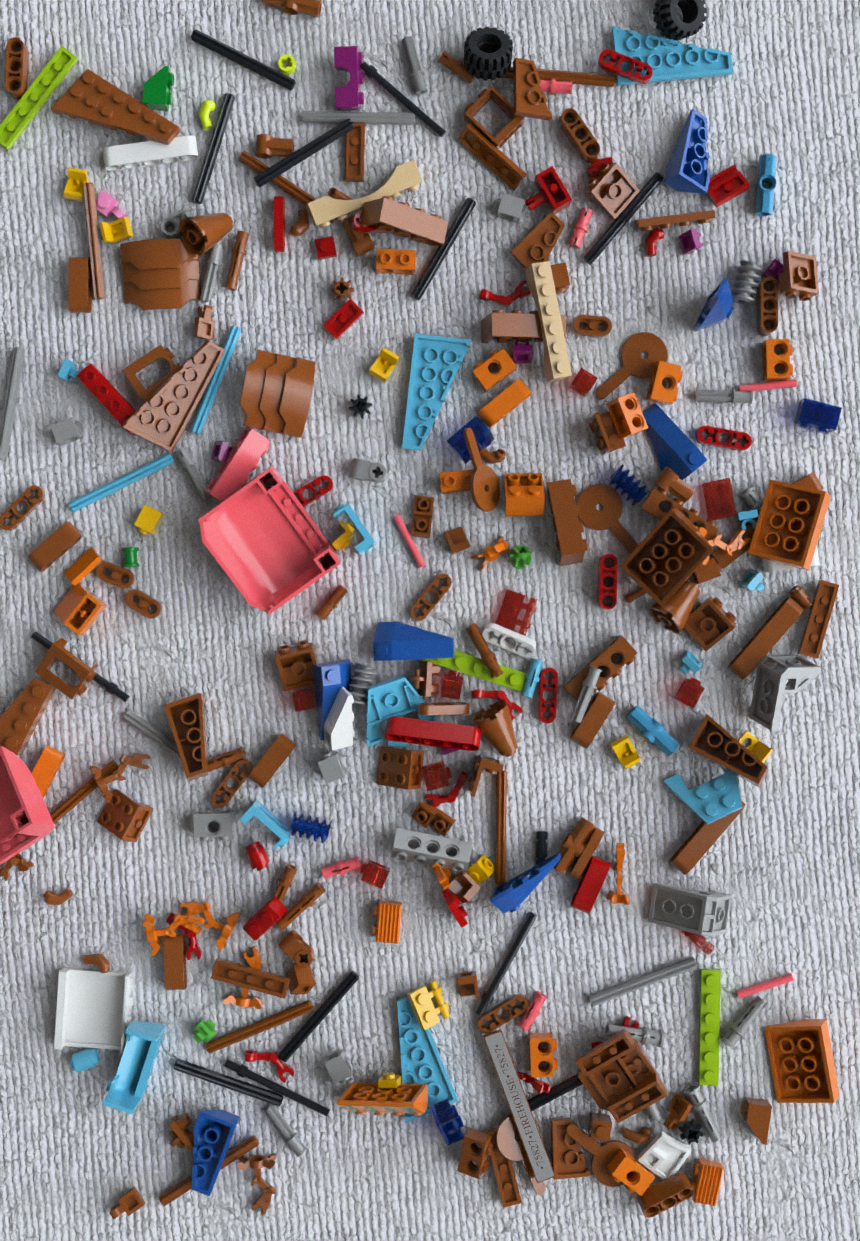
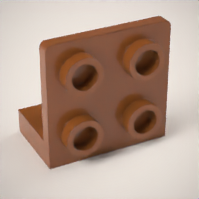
M609 411L600 415L596 413L592 416L589 425L592 433H596L598 437L596 444L599 451L607 454L626 446L624 439L620 440Z
M381 746L376 783L378 785L407 790L420 789L424 750H404Z
M480 755L479 759H475L473 765L475 775L474 778L470 777L467 787L472 797H475L483 767L486 769V772L497 774V771L502 773L504 767L502 761Z
M114 789L111 801L106 803L97 822L121 840L137 842L154 808L146 804L137 803L120 790Z

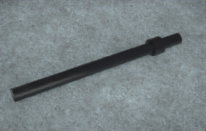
M363 60L360 68L369 79L373 78L440 137L444 136L446 131L383 78L373 65L369 66Z
M36 631L31 636V638L47 649H50L53 644ZM96 673L93 680L104 687L106 692L111 695L114 694L124 702L128 701L130 696L120 690L117 684L114 682L110 683Z
M530 912L491 985L483 993L482 1001L475 1012L477 1015L482 1016L488 1004L492 1003L494 993L538 916L535 913Z
M229 1059L224 1064L225 1067L237 1072L238 1076L242 1078L245 1076L326 1117L330 1109L249 1070V1067L243 1064L239 1065Z

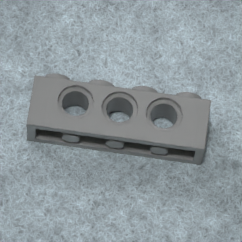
M397 828L391 857L400 861H412L420 865L438 863L441 865V868L452 869L455 872H467L472 843Z

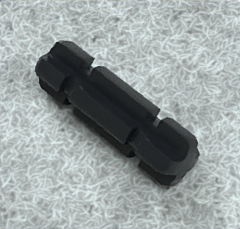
M537 831L536 839H538V842H536V857H538L536 865L547 858V831Z

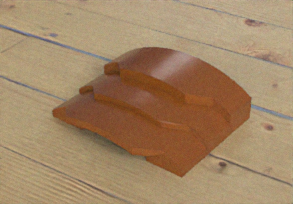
M151 239L120 244L125 304H136L145 311L182 309L189 301L200 300L198 254H191L184 247L181 239Z
M257 350L256 359L246 365L239 402L245 413L243 426L301 438L312 397L315 362Z
M625 1029L608 1037L607 1041L575 1060V1063L580 1068L578 1078L589 1091L598 1107L610 1111L617 1123L667 1096V1090L652 1063Z

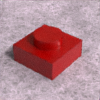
M333 236L315 239L318 260L337 257Z

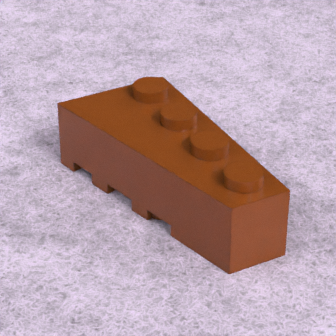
M571 479L548 482L547 492L551 514L554 515L552 517L553 528L557 532L556 546L557 550L561 551L559 564L560 566L582 563L584 553L587 551L586 539H582L581 535L584 532L583 522L578 519V514H580L579 503H575L574 496H577L576 487L571 484Z
M202 693L164 705L187 779L191 781L208 775L204 696Z
M706 714L688 747L689 750L760 788L769 771L768 767Z

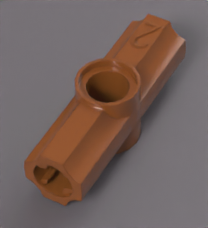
M262 0L263 4L281 8L284 12L291 15L301 13L318 18L322 7V0Z
M583 817L580 819L572 833H569L563 840L559 850L561 858L553 867L562 874L566 873L574 859L578 858L584 850L586 841L596 828L594 824Z

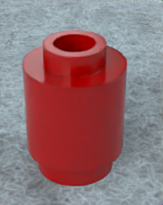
M259 841L245 847V854L252 869L256 868L259 871L268 867L267 863L270 860Z

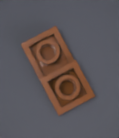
M415 495L411 536L430 538L434 497Z
M423 802L418 804L411 815L422 826L427 828L430 825L444 837L456 821L443 811Z

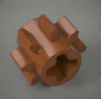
M341 277L339 282L333 281L335 288H331L330 291L336 293L333 297L334 300L340 298L342 303H344V299H352L350 292L355 290L352 287L349 288L351 285L350 280L345 282L343 277ZM341 287H345L343 294H340L339 291Z

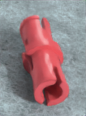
M554 78L552 80H540L542 92H550V95H554V93L572 94L573 81H555Z
M584 207L581 208L577 223H574V231L568 243L571 247L575 243V248L577 249L580 248L584 234L588 231L587 226L593 214V211L588 209L586 214L587 208Z
M357 856L345 861L338 860L335 864L321 867L323 878L327 879L339 874L342 876L345 875V872L361 869V862Z
M536 991L518 1026L526 1031L530 1030L533 1021L540 1015L539 1011L547 999L546 995Z

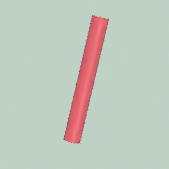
M796 379L738 385V391H762L796 387L797 381Z
M400 514L394 516L393 519L418 567L425 566L426 564Z
M790 973L736 991L740 999L794 981L793 976Z

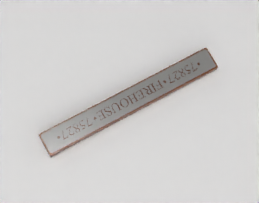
M499 1029L483 1035L536 1181L540 1183L555 1177L553 1168L502 1030Z

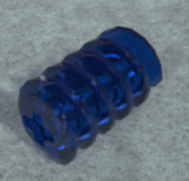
M622 464L611 475L609 485L611 486L616 483L615 491L622 489L620 495L628 494L626 500L634 499L632 506H635L650 490L645 492L646 484L639 486L641 483L640 479L634 481L635 474L628 476L629 469L622 471L624 467Z
M295 811L290 826L291 835L295 836L298 832L299 838H302L306 834L307 840L313 835L315 842L321 837V843L324 844L328 838L332 820L329 825L326 824V819L319 823L318 817L312 821L311 815L305 820L304 813H301L299 818H297Z

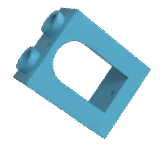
M343 503L334 509L335 513L333 516L336 520L347 513L365 540L355 546L360 555L376 545L349 504L345 506Z
M257 800L239 819L246 824L255 816L280 838L273 847L274 850L278 846L282 848L290 838L288 834L291 829Z

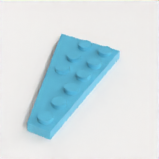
M612 27L614 51L651 66L653 73L648 83L726 76L733 73L732 57L729 52L711 48L704 49L690 43L688 45L678 43L679 41L650 34L643 35L637 33V31H626L619 29L620 27ZM627 62L620 64L622 71L626 72L631 69ZM634 66V69H633V72H632L633 75H634V73H635V71H636V68H637L636 66ZM642 70L640 77L644 78L646 71ZM616 75L617 86L639 84Z
M423 334L414 335L402 449L422 450L472 340Z
M408 996L397 1000L402 1083L427 1084L428 1108L424 1114L419 1116L404 1113L405 1123L458 1102V1097L429 1028L426 1030L420 1029Z

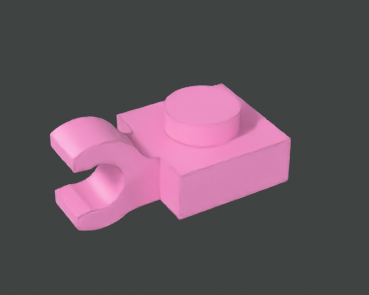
M102 190L96 197V210L107 218L111 214L118 219L126 217L124 212L117 207L119 202Z

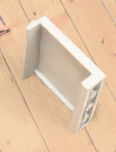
M63 968L59 971L54 1049L62 1050L64 1046L121 1050L120 1053L123 1054L127 1042V1036L124 1035L127 1024L132 1023V1016H129V1011L133 1007V997H130L131 990L134 988L132 972L108 971L107 973H101L99 970Z

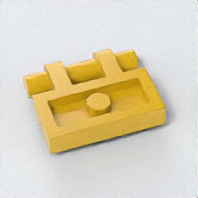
M436 980L429 982L431 987L429 991L426 986H421L407 994L421 1030H426L440 1022L437 1015L440 1012L443 1019L450 1017L449 1006L444 1001L441 994L443 991L441 986H438ZM432 997H435V1000L437 1002V1006L435 1007L431 1000Z

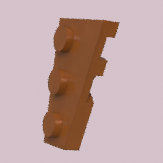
M515 58L513 61L514 115L550 121L553 116L551 111H548L546 105L547 98L542 93L541 81L535 63L532 60Z
M551 211L510 252L511 255L525 270L533 263L547 262L565 225Z
M570 1118L551 1119L552 1168L555 1174L553 1179L591 1176L579 1143L566 1132V1126L572 1123Z

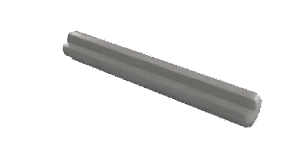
M128 710L124 714L123 719L180 758L176 742L132 711Z

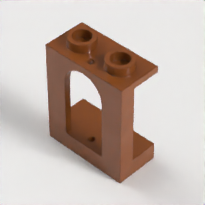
M159 345L123 369L124 374L143 402L180 367L179 363L175 365L172 358L174 355L168 347L165 349L162 345ZM157 359H166L170 363V372L145 389L136 373Z
M60 638L51 645L35 672L72 700L77 695L81 696L86 691L87 687L85 685L95 677L96 673L94 671L98 665L95 664L91 668L64 648L67 641ZM57 658L78 674L80 681L77 686L68 685L49 671Z

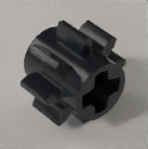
M358 394V399H350L353 406L349 407V410L355 411L353 414L354 418L357 415H361V418L364 419V414H371L368 408L372 407V403L367 404L368 397L366 396L362 399ZM358 403H362L363 406H366L363 407V411H359L358 408H355L358 407Z
M693 1118L691 1121L684 1120L683 1126L678 1127L683 1132L680 1135L681 1139H687L688 1145L691 1142L699 1143V1137L703 1136V1133L699 1131L702 1128L701 1124L695 1125Z

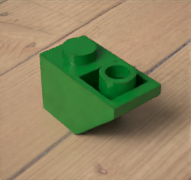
M164 66L144 83L142 103L152 110L169 111V105H172L173 94L170 93L171 86L174 85V74L171 73L169 66Z

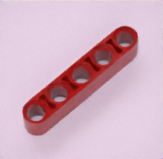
M389 717L387 719L385 738L395 742L477 751L480 747L481 729L467 725Z

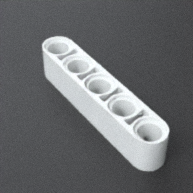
M195 136L175 137L169 145L156 141H145L103 148L105 169L108 171H118L195 160L198 158V150Z

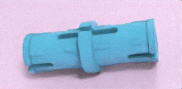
M534 658L531 659L528 674H525L524 678H526L521 693V695L533 698L544 662Z

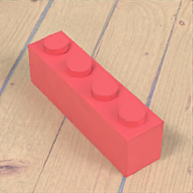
M246 427L205 491L223 501L244 486L248 481L250 472L254 471L258 466V460L261 455L267 452L270 440L252 428Z

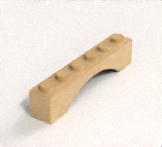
M415 160L393 168L383 185L366 197L355 200H340L324 196L305 205L313 225H319L320 228L330 225V220L334 218L340 221L349 217L347 213L355 211V214L362 212L365 202L380 199L382 196L396 198L401 196L400 191L407 189L410 192L418 189V184L422 183V179Z
M550 261L533 263L525 272L528 288L535 301L541 323L544 351L543 365L547 383L563 381L571 377L572 373Z

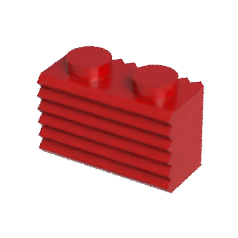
M274 896L246 922L243 929L253 940L257 941L260 936L280 920L287 911V908Z

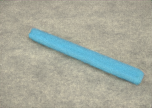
M231 326L223 349L226 351L210 379L191 427V431L196 434H201L240 336L241 329L239 327Z
M166 454L69 502V507L73 512L82 509L173 464L174 459L171 454Z

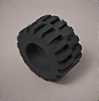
M657 0L654 4L656 8L653 9V14H655L653 19L657 23V30H661L660 34L676 41L698 33L699 29L704 25L702 22L706 20V16H704V13H707V9L704 8L705 0ZM677 5L680 7L683 14L682 21L680 20L677 14Z
M480 27L477 28V31L473 30L466 37L464 65L466 71H469L471 76L475 75L477 79L482 78L485 81L491 79L492 81L496 78L500 79L503 77V74L506 75L512 62L513 42L508 34H504L505 31L497 30L495 27H485L483 29Z

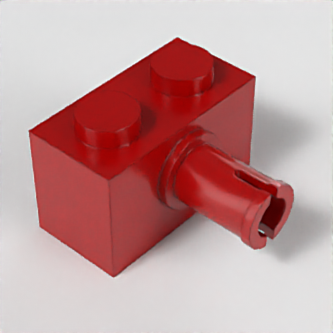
M553 166L535 176L534 183L539 193L525 200L526 206H529V211L543 203L547 204L550 211L554 214L570 206L572 199Z

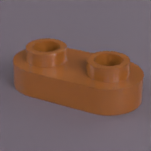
M580 315L575 319L573 329L578 335L605 337L610 333L612 323L607 317ZM584 323L586 325V328L581 329L579 327V324ZM604 325L605 330H599L598 326Z
M110 562L99 564L96 570L99 579L120 588H129L135 581V576L130 570ZM107 568L111 571L109 575L105 574V569ZM124 575L128 576L127 582H123L122 580Z
M130 590L125 596L126 604L147 618H156L162 612L161 603L141 590ZM136 595L139 597L137 603L133 601V597ZM151 605H154L156 608L153 613L150 611Z

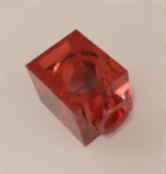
M581 368L569 388L586 397L596 382L597 377Z
M449 670L448 674L444 673L441 697L460 700L463 676H460V672Z
M692 677L690 680L684 678L674 699L694 708L704 688L700 686V681Z
M313 688L292 692L295 712L316 707Z
M444 761L422 766L427 791L450 786L449 779L452 776L450 768H445Z
M369 859L367 864L363 863L359 874H362V881L382 889L390 868Z

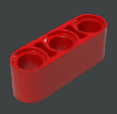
M613 554L603 555L598 562L597 602L599 607L605 610L614 608L617 602L618 561ZM606 557L610 558L613 562L610 568H606L603 565V560ZM606 576L612 579L610 587L603 585V579ZM606 595L612 600L611 605L608 607L602 603V599Z
M591 856L572 898L571 907L587 914L590 913L611 865L609 862L596 856Z

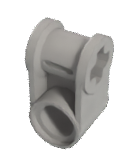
M190 207L179 210L161 222V230L167 239H177L182 236V231L179 232V224L182 219L193 216ZM168 226H175L173 232H166V228Z
M353 458L350 478L377 483L384 482L387 479L388 472L382 464ZM380 469L383 475H379L377 478L374 471L377 472Z

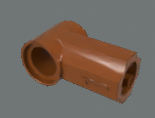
M258 134L256 136L255 156L258 158L269 159L272 156L287 157L294 152L293 139L274 138L267 134Z
M350 216L342 222V225L351 240L350 243L356 255L359 257L374 249L375 246L368 233L357 232L352 228L351 219L353 216Z
M666 466L654 482L685 503L691 498L695 490Z

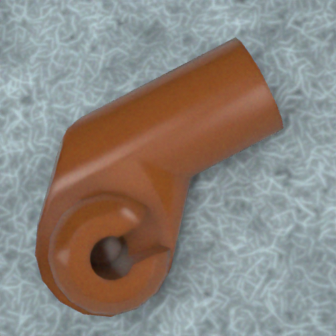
M331 188L328 192V195L334 199L353 200L336 188Z
M307 209L298 210L299 221L290 228L292 236H301L309 228Z
M483 446L479 449L481 458L489 464L502 462L506 456V452L503 449L489 452Z
M67 888L60 894L46 891L43 897L48 905H61L74 894L70 888Z
M84 955V965L95 964L101 973H107L110 970V963L104 955Z
M643 1127L641 1132H634L625 1128L623 1137L635 1143H642L650 1140L652 1131L648 1127Z

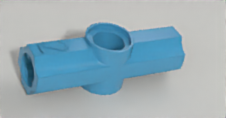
M773 154L759 156L758 178L755 186V215L771 216L773 213L774 188L777 184L775 179L777 156ZM762 182H767L770 189L764 188Z
M638 705L626 716L633 725L641 730L640 733L651 743L657 745L667 756L674 753L680 745L665 731L666 729L657 720L651 718Z

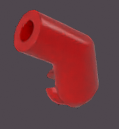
M612 157L594 160L588 168L589 177H598L600 174L599 169L605 163H612Z
M653 229L645 239L648 257L657 255L655 244L658 240L663 239L665 235L662 229Z

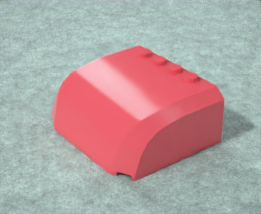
M273 465L198 519L204 545L248 604L266 612L268 615L341 564V558Z
M0 746L1 865L50 834L55 827L29 768L15 753L3 746Z

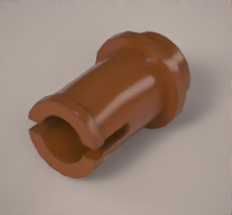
M796 585L789 591L790 597L795 598L803 609L809 608L814 602L803 591L802 586Z

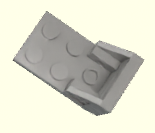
M766 655L758 663L749 718L770 731H777L784 694L798 693L820 674L821 667L799 655Z
M655 883L653 884L648 922L702 936L726 933L732 895L706 891L691 892Z

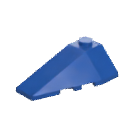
M694 109L690 110L670 157L664 183L677 192L705 194L708 191L710 170L707 169L709 153L706 152V142L708 141L707 118Z
M723 278L708 296L693 328L694 331L721 323L725 318L729 319L734 308L731 307L733 298L727 279Z
M656 403L643 413L648 426L646 432L652 443L661 471L667 466L683 480L707 461L696 445Z
M398 621L378 622L373 640L374 661L454 658V638Z
M350 659L313 665L320 740H324V723L340 688L345 687L349 691L350 687L348 685L351 683Z
M560 852L510 879L505 884L494 888L489 899L491 903L503 913L508 911L512 913L519 909L520 904L560 861Z
M200 1110L193 1129L192 1190L207 1196L211 1195L240 1116L224 1110Z

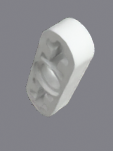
M495 623L487 624L483 630L482 636L489 643L527 658L535 653L536 643L531 638ZM511 637L515 642L509 644L504 638Z

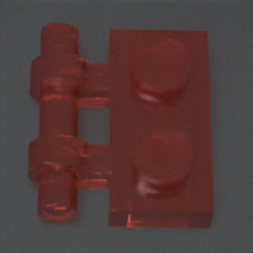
M507 589L495 624L512 631L516 624L521 626L518 633L526 636L527 630L531 627L530 621L533 612L535 613L537 609L535 606L538 599L530 597L529 603L526 604L523 603L525 595ZM521 608L526 610L523 621L517 619Z

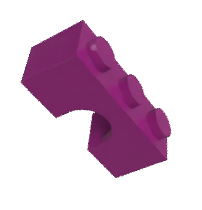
M358 46L334 47V66L336 70L350 73V80L347 85L335 87V107L338 111L361 110V104H364V93L361 92V84H364L363 72H360V64H363V52H360Z

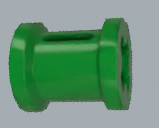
M121 548V551L124 553L122 567H140L139 563H137V551H139V548Z

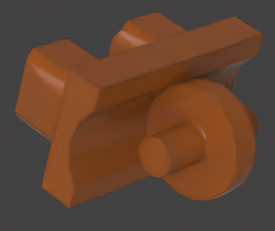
M419 661V669H415V675L409 676V680H414V688H418L420 696L431 697V694L439 693V684L432 683V675L439 676L440 666L433 664V662Z
M187 1113L179 1118L176 1115L169 1124L172 1129L169 1133L172 1137L169 1144L171 1147L176 1144L180 1148L186 1146L192 1152L194 1146L193 1131L190 1132L187 1129L192 1120Z

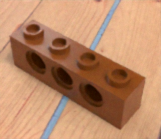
M660 487L657 490L652 488L640 506L659 520L670 509L677 508L679 511H683L692 523L700 522L701 527L707 530L706 540L713 539L719 531L715 527L717 525L715 522L708 518L703 520L699 517L701 513L693 508H690V510L684 508V502L676 497L673 500L667 497L668 492ZM662 501L669 503V509L665 512L659 509V504Z
M619 636L563 687L577 701L583 687L582 682L586 679L590 666L595 668L604 666L606 674L601 677L599 676L596 683L597 689L594 688V691H600L607 685L606 681L610 677L615 678L622 672L620 670L625 664L628 666L636 659L635 655L637 652L623 636ZM614 653L620 655V661L617 664L611 661V656Z

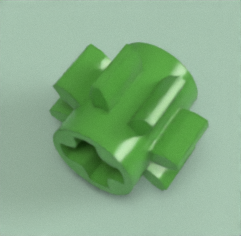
M515 546L514 550H509L508 562L516 569L525 568V564L530 565L532 552L526 546Z
M202 1019L192 1029L195 1032L193 1038L198 1043L201 1041L207 1043L216 1034L213 1030L216 1025L210 1019L207 1022Z

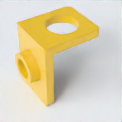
M747 730L744 731L737 741L742 744L744 739L750 738L751 742L745 748L764 763L773 750L756 739Z

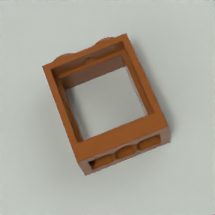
M491 86L488 90L486 88L482 90L478 95L479 99L475 103L471 102L465 108L464 120L468 124H472L491 143L500 149L524 124L525 118L514 115V107ZM490 99L512 119L495 138L473 118Z

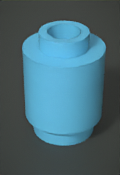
M88 1048L72 1054L70 1059L71 1068L76 1070L77 1073L96 1067V1064L100 1063V1056L96 1048Z

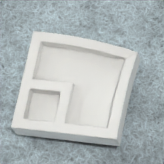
M661 1131L637 1156V1159L641 1164L665 1180L677 1173L690 1154L691 1147Z

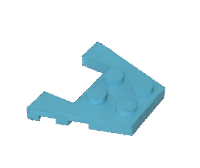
M404 675L367 687V746L384 741L379 723L387 721L389 717H399L417 711V704L425 703ZM418 714L419 720L438 722L435 715Z
M723 768L721 769L724 774L691 790L687 789L679 773L664 780V784L707 825L742 809L737 776Z

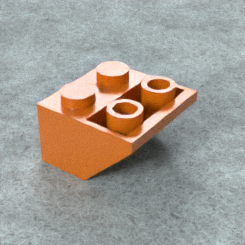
M542 473L504 474L505 516H544L545 495Z
M78 583L76 586H72L53 612L63 624L76 634L85 635L107 604Z

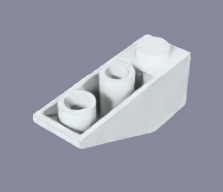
M345 687L340 688L324 723V742L332 751L352 746L353 737H355L352 721H354V713L352 711L354 699Z

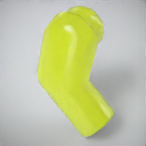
M212 100L203 101L198 112L204 130L212 128L209 114L216 107Z

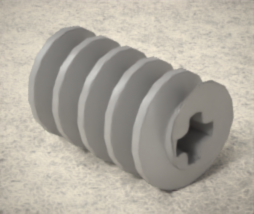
M741 260V266L738 267L739 273L736 274L738 281L734 282L733 286L735 288L732 289L731 293L734 295L732 296L733 302L747 304L755 300L750 297V294L757 293L752 287H758L759 284L754 282V280L760 279L761 276L757 275L756 272H762L763 269L753 262Z
M355 662L360 668L353 669L357 676H351L355 683L348 685L353 689V691L348 692L352 694L354 703L367 704V700L364 698L367 697V687L372 686L369 682H375L371 675H377L378 672L373 667Z

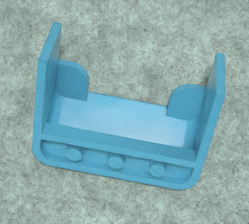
M132 1021L131 1024H127L124 1035L127 1036V1042L116 1076L113 1080L110 1079L107 1084L106 1091H108V1095L102 1105L133 1114L147 1088L166 1025Z

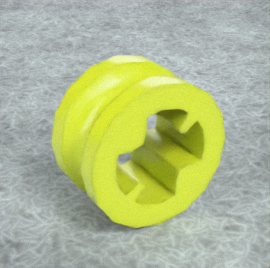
M284 54L279 58L278 65L280 71L286 75L292 74L296 69L294 57ZM290 61L291 67L287 66L284 68L283 63Z

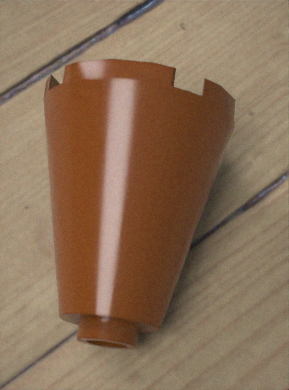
M226 213L186 217L179 224V232L182 231L183 238H181L184 247L191 254H198V256L205 254L233 228V220Z
M686 580L663 606H660L657 602L651 606L649 610L651 616L658 623L662 621L666 624L664 626L665 629L678 634L683 630L700 594L699 585L693 580Z
M496 702L489 705L490 709L485 711L483 708L472 717L473 723L481 729V733L499 754L506 757L515 754L518 745L506 702Z

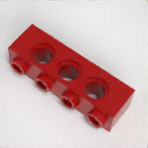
M90 363L77 375L80 381L121 425L136 411L93 364ZM125 429L132 436L135 435V433Z

